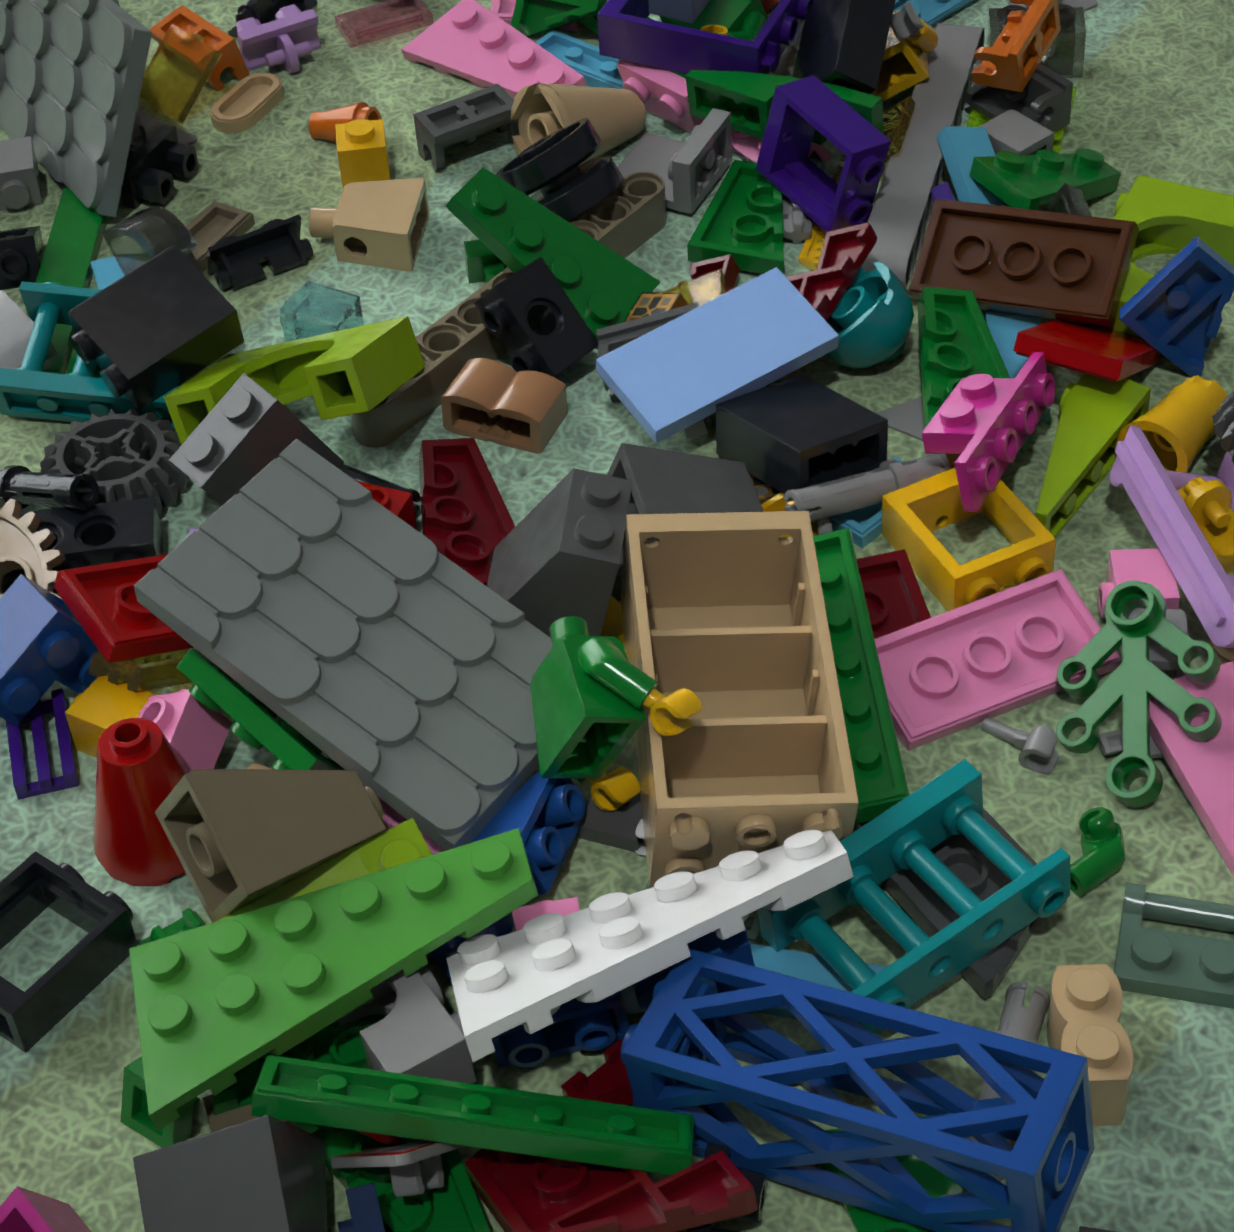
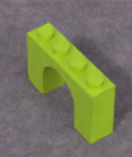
M1139 174L1129 192H1121L1115 207L1113 219L1134 221L1139 228L1113 326L1102 327L1140 337L1121 322L1119 318V309L1155 276L1137 267L1133 263L1136 260L1156 254H1178L1197 236L1234 266V196Z
M409 316L228 354L164 396V400L182 445L243 373L283 405L313 396L322 421L370 411L424 369L425 364Z

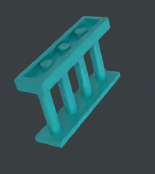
M21 282L19 288L29 317L35 322L21 367L16 369L0 368V412L2 415L84 423L90 420L91 413L100 417L108 415L112 408L117 414H125L131 408H135L139 416L148 412H154L158 420H169L172 428L175 429L164 396L201 371L140 411L137 410L125 395L120 398L115 397L102 378L94 377L97 364L94 361L86 364L78 354L72 373L42 372L56 324L72 325L68 311L94 296L102 289L63 286L55 282Z
M963 759L840 841L847 851L853 878L785 911H772L764 907L758 909L761 936L776 952L781 951L795 940L805 939L853 989L850 993L909 1009L910 1006L1037 918H1047L1056 913L1070 896V855L1060 848L1034 866L981 816L983 815L982 774L966 759ZM953 834H963L1012 882L982 901L930 850ZM911 868L960 917L929 937L878 886L901 869ZM849 904H859L907 954L876 974L825 920ZM856 1021L857 1023L864 1026L871 1032H874L877 1029L881 1028L874 1025Z

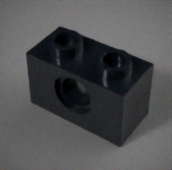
M539 257L506 278L474 302L480 311L484 326L503 345L510 356L511 365L516 372L537 371L554 377L598 347L597 339L542 257ZM527 318L535 323L539 334L530 328Z

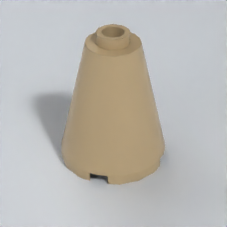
M544 83L525 86L515 96L511 108V120L518 119L519 135L512 136L514 147L519 156L522 151L543 137L559 131L576 121L588 118L600 137L601 142L595 153L581 163L583 164L639 135L646 120L645 105L636 93L629 89Z

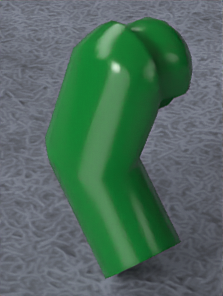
M1103 807L1089 809L1082 814L1079 820V826L1083 832L1081 836L1083 856L1070 865V890L1079 898L1122 868L1125 862L1122 829L1120 824L1114 822L1112 812Z

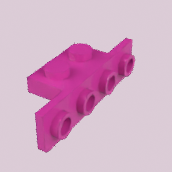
M1033 352L1015 378H993L988 374H975L962 378L921 433L925 453L960 454L955 461V469L965 512L978 511L989 493L996 488L998 480L1008 465L1015 460L1017 452L1027 437L1034 432L1036 424L1054 402L1055 380L1051 373H1047L1044 352Z

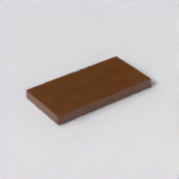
M935 199L908 292L913 300L918 301L923 287L972 290L980 309L1112 327L1139 228L1134 221Z

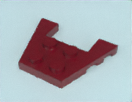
M869 222L829 231L825 236L817 269L787 276L786 278L827 322L873 249L878 237ZM731 254L691 263L689 268L690 276L695 282V290L692 291L693 303L698 302L699 306L734 289L740 268Z
M623 1039L615 1042L603 1052L606 1063L591 1075L586 1077V1074L578 1071L561 1085L563 1097L627 1106L632 1104L633 1093L625 1065L621 1061ZM483 1148L464 1162L472 1187L504 1232H677L748 1215L758 1210L754 1186L723 1151L715 1153L656 1183L644 1171Z

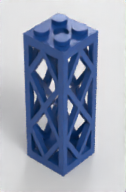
M690 948V957L674 964L669 972L665 971L660 975L653 991L652 1002L639 1024L631 1025L624 1036L621 1046V1061L627 1071L633 1093L634 1107L691 1114V1116H694L692 1155L704 1158L708 1142L729 1146V1159L736 1167L766 1174L767 1179L843 1203L848 1202L850 1205L935 1232H1059L1095 1149L1086 1057ZM716 982L741 989L718 993ZM785 1006L824 1049L806 1051L748 1012ZM856 1021L906 1034L910 1037L883 1040ZM726 1026H728L740 1035L727 1032ZM960 1055L1000 1098L975 1100L920 1064L919 1061ZM736 1059L754 1065L742 1067ZM885 1068L906 1083L879 1076L873 1069ZM1032 1070L1045 1073L1047 1075L1044 1079ZM801 1083L807 1091L793 1088L787 1085ZM832 1088L870 1098L885 1114L847 1104ZM737 1101L793 1139L759 1144L723 1102ZM701 1105L706 1112H704L697 1106ZM914 1112L921 1113V1114L928 1115V1116H927V1117L918 1118V1117L914 1114ZM809 1120L826 1124L832 1127H836L844 1131L828 1133ZM973 1136L978 1142L966 1139L964 1137ZM1004 1138L1016 1141L1014 1148ZM913 1154L970 1192L932 1198L894 1156ZM831 1163L852 1178L810 1166V1164ZM989 1174L1005 1178L1007 1186ZM1011 1219L1012 1228L987 1220Z

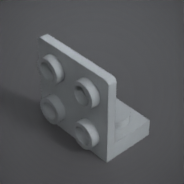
M713 108L703 122L693 128L687 142L644 134L619 164V171L623 177L636 172L658 174L665 182L666 208L692 214L732 162L731 112Z

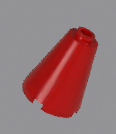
M144 718L120 720L110 725L99 738L93 843L98 861L113 879L132 886H161L171 883V878L185 873V870L155 811L189 771L159 726Z

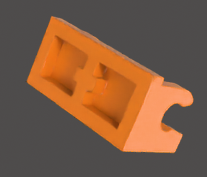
M1010 0L1012 3L1017 5L1025 4L1030 8L1027 12L1023 10L1011 11L1007 16V24L993 46H983L977 49L973 57L982 61L979 67H975L971 73L973 83L1022 93L1061 30L1058 0Z
M183 5L149 29L152 32L151 38L158 42L162 53L167 58L173 60L180 56L204 72L209 85L217 91L225 88L220 80V75L227 67L230 68L231 75L239 81L250 75L235 39Z

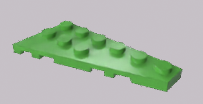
M519 828L129 948L148 1113L157 1130L178 1119L180 1115L176 1109L206 1090L211 1089L215 1096L238 1082L234 1073L266 1053L280 1056L372 999L373 995L370 989L399 971H402L407 977L427 965L428 961L425 955L456 936L469 939L537 897V888Z

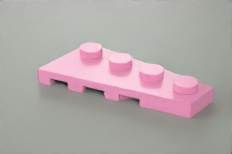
M462 0L401 49L405 60L416 64L419 62L434 67L435 71L448 76L454 74L470 80L471 84L483 89L498 84L513 99H515V96L523 87L536 83L587 86L583 75L475 0Z

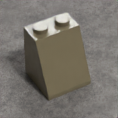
M196 769L182 777L155 811L212 923L386 830L382 821L383 810L381 803L369 786H363L356 770Z

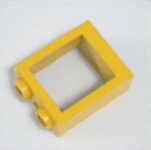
M955 468L882 495L881 534L895 551L906 550L914 573L947 611L1053 572L1056 538L1001 479L998 480L996 488L989 493L977 512L964 511ZM983 512L1012 545L959 565L931 532Z

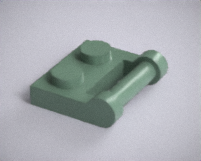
M1126 882L1114 969L1121 990L1234 1009V941L1141 927L1142 918L1234 932V905L1146 892V885Z

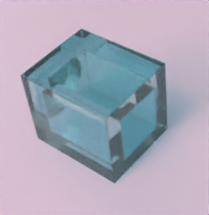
M307 281L279 310L285 342L364 325L360 296L311 281Z

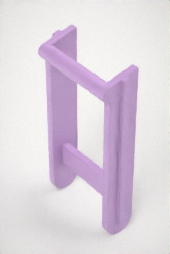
M1130 425L1124 441H1118L1115 453L1117 458L1110 472V482L1115 487L1125 488L1211 641L1218 647L1234 648V575L1226 574L1177 491L1192 479L1200 476L1205 482L1210 480L1222 481L1232 492V501L1229 507L1234 511V463L1232 462V457L1226 452L1215 477L1165 470L1141 428Z

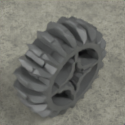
M112 408L109 414L97 417L91 413L90 420L84 423L71 421L70 432L55 433V443L44 447L45 457L40 462V472L76 475L83 473L91 475L99 486V496L96 504L154 497L160 520L162 506L177 507L178 494L187 493L186 484L187 479H189L185 473L169 461L181 446L177 432L172 428L170 421L158 420L154 412H148L139 416L135 408H131L125 414H117ZM51 507V509L63 508V507Z

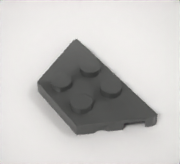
M983 808V815L981 816L1035 866L1037 863ZM870 821L854 824L853 832ZM953 834L930 850L982 901L1012 882L963 834ZM911 868L901 869L881 883L929 937L960 917ZM1040 917L960 972L983 999L993 995L1041 920Z

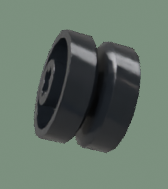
M588 118L576 121L559 131L543 137L522 151L519 156L496 173V176L527 196L536 192L530 198L566 221L575 218L597 204L619 187L624 180L612 157L599 156L581 164L595 153L601 142L600 137Z

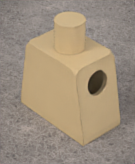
M425 178L352 182L345 185L337 208L311 209L309 217L311 237L334 238L337 261L400 271H413L430 216Z

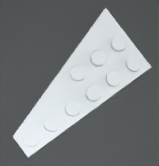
M806 830L791 835L784 841V845L760 853L755 851L736 852L723 858L719 866L695 874L687 871L671 873L658 879L654 887L630 895L623 892L609 893L593 900L589 904V908L565 916L558 913L544 914L528 921L521 930L499 937L492 934H484L464 941L456 951L445 955L464 1037L472 1062L495 1052L492 1038L518 1025H523L525 1031L532 1034L553 1024L552 1015L557 1012L562 1004L574 998L584 1003H596L690 957L687 944L710 932H716L718 938L725 940L746 930L744 921L749 917L750 913L762 907L772 911H785L853 878L847 851L832 830L825 832Z

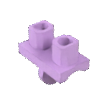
M295 4L280 8L275 14L276 20L262 25L258 19L253 17L238 21L236 27L239 50L248 71L282 64L290 75L299 72L300 64L298 58L310 55L312 51L321 49L317 32L319 22L315 11L310 9L302 12Z

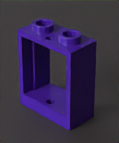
M812 75L776 86L756 170L827 233L868 222L879 181L885 169L884 164L891 141L816 76ZM815 129L846 155L839 184L808 158Z

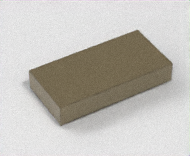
M213 201L156 253V256L175 244L192 264L203 273L208 268V247L214 246L219 240L227 236L244 235L255 225L253 213Z

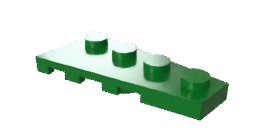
M484 167L445 206L514 273L542 257L596 339L597 329L623 323L642 292H652L660 284V281Z
M923 287L918 299L917 312L924 429L962 378L975 374H988L993 378H1010L972 290ZM1034 432L1027 437L1020 449L1027 450Z

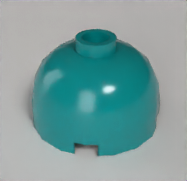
M873 262L877 269L866 272L862 267L859 269L827 320V323L839 335V343L837 349L825 355L841 366L859 369L872 367L882 362H889L896 358L905 347L906 338L909 335L914 318L910 294L903 282L882 262Z

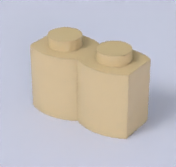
M1107 964L1057 966L1052 978L1047 1022L1048 1046L1087 1058L1093 1126L1121 1125L1125 1117L1133 1068V1049L1125 1029L1120 1024L1123 1003L1120 983L1113 970Z

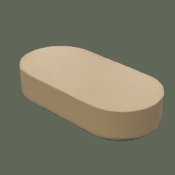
M255 73L243 78L212 106L210 115L213 127L223 133H239L252 128L283 99L284 91L281 79L270 73Z

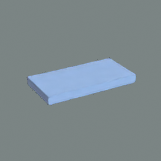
M775 267L597 358L596 372L653 441L658 443L715 413L716 404L761 389L837 349L839 335L784 274Z

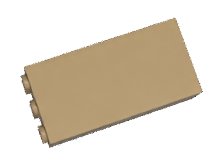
M809 511L626 515L620 598L628 661L657 681L658 684L655 689L663 693L664 696L678 689L685 688L694 692L702 704L701 711L689 718L693 722V726L674 736L659 734L651 723L650 709L643 706L646 720L634 734L638 777L641 787L640 797L649 887H654L658 879L671 873L687 871L695 874L717 867L723 858L736 852L755 851L760 853L782 846L788 837L806 830L825 832L832 830L839 841L853 833L859 802ZM785 534L791 535L787 538H780V536ZM650 537H655V538H657V539L654 540V541H647V540H646L647 538H650Z

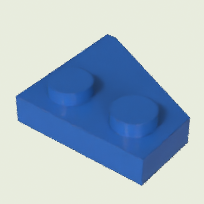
M1196 236L1119 309L1120 321L1190 377L1201 376L1204 369L1203 360L1212 338H1216L1222 322L1221 313L1223 307L1230 301L1234 291V266Z

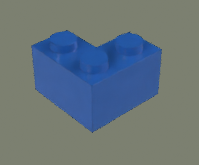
M20 574L0 598V717L14 725L19 724L55 680L80 694L101 673L113 677L126 661L108 663L66 603L24 575Z

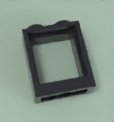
M36 851L0 882V950L47 907L82 928L88 934L25 992L0 976V1036L25 1053L130 956L129 948L138 946L131 923L134 918L133 913L121 897L111 891H106L104 894L87 884L79 872L69 864L60 863L57 865Z

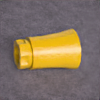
M1199 375L1189 377L1182 384L1171 389L1148 412L1124 426L1118 435L1117 444L1118 441H1124L1130 425L1139 426L1165 470L1187 473L1197 454L1215 433L1212 416L1221 407L1220 404L1227 397L1224 388L1215 380H1205Z

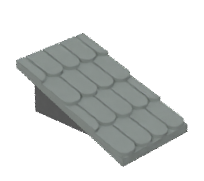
M0 0V126L12 139L31 136L38 162L57 182L64 183L85 207L94 209L99 215L116 217L152 32L123 10L118 0Z
M297 438L279 454L277 459L274 458L240 489L239 494H234L203 522L197 532H192L161 560L155 570L151 569L134 585L137 601L341 767L345 770H356L362 784L369 786L378 797L407 820L413 817L419 830L445 851L471 843L507 800L539 768L530 686L532 676L553 647L551 638L526 621L525 613L438 552L436 545L430 539L372 499L371 491Z

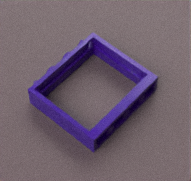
M608 0L597 14L599 55L685 74L690 70L743 71L769 74L776 71L781 55L786 47L794 44L798 29L805 20L807 8L816 0H781L753 41L647 19L650 15L648 0Z

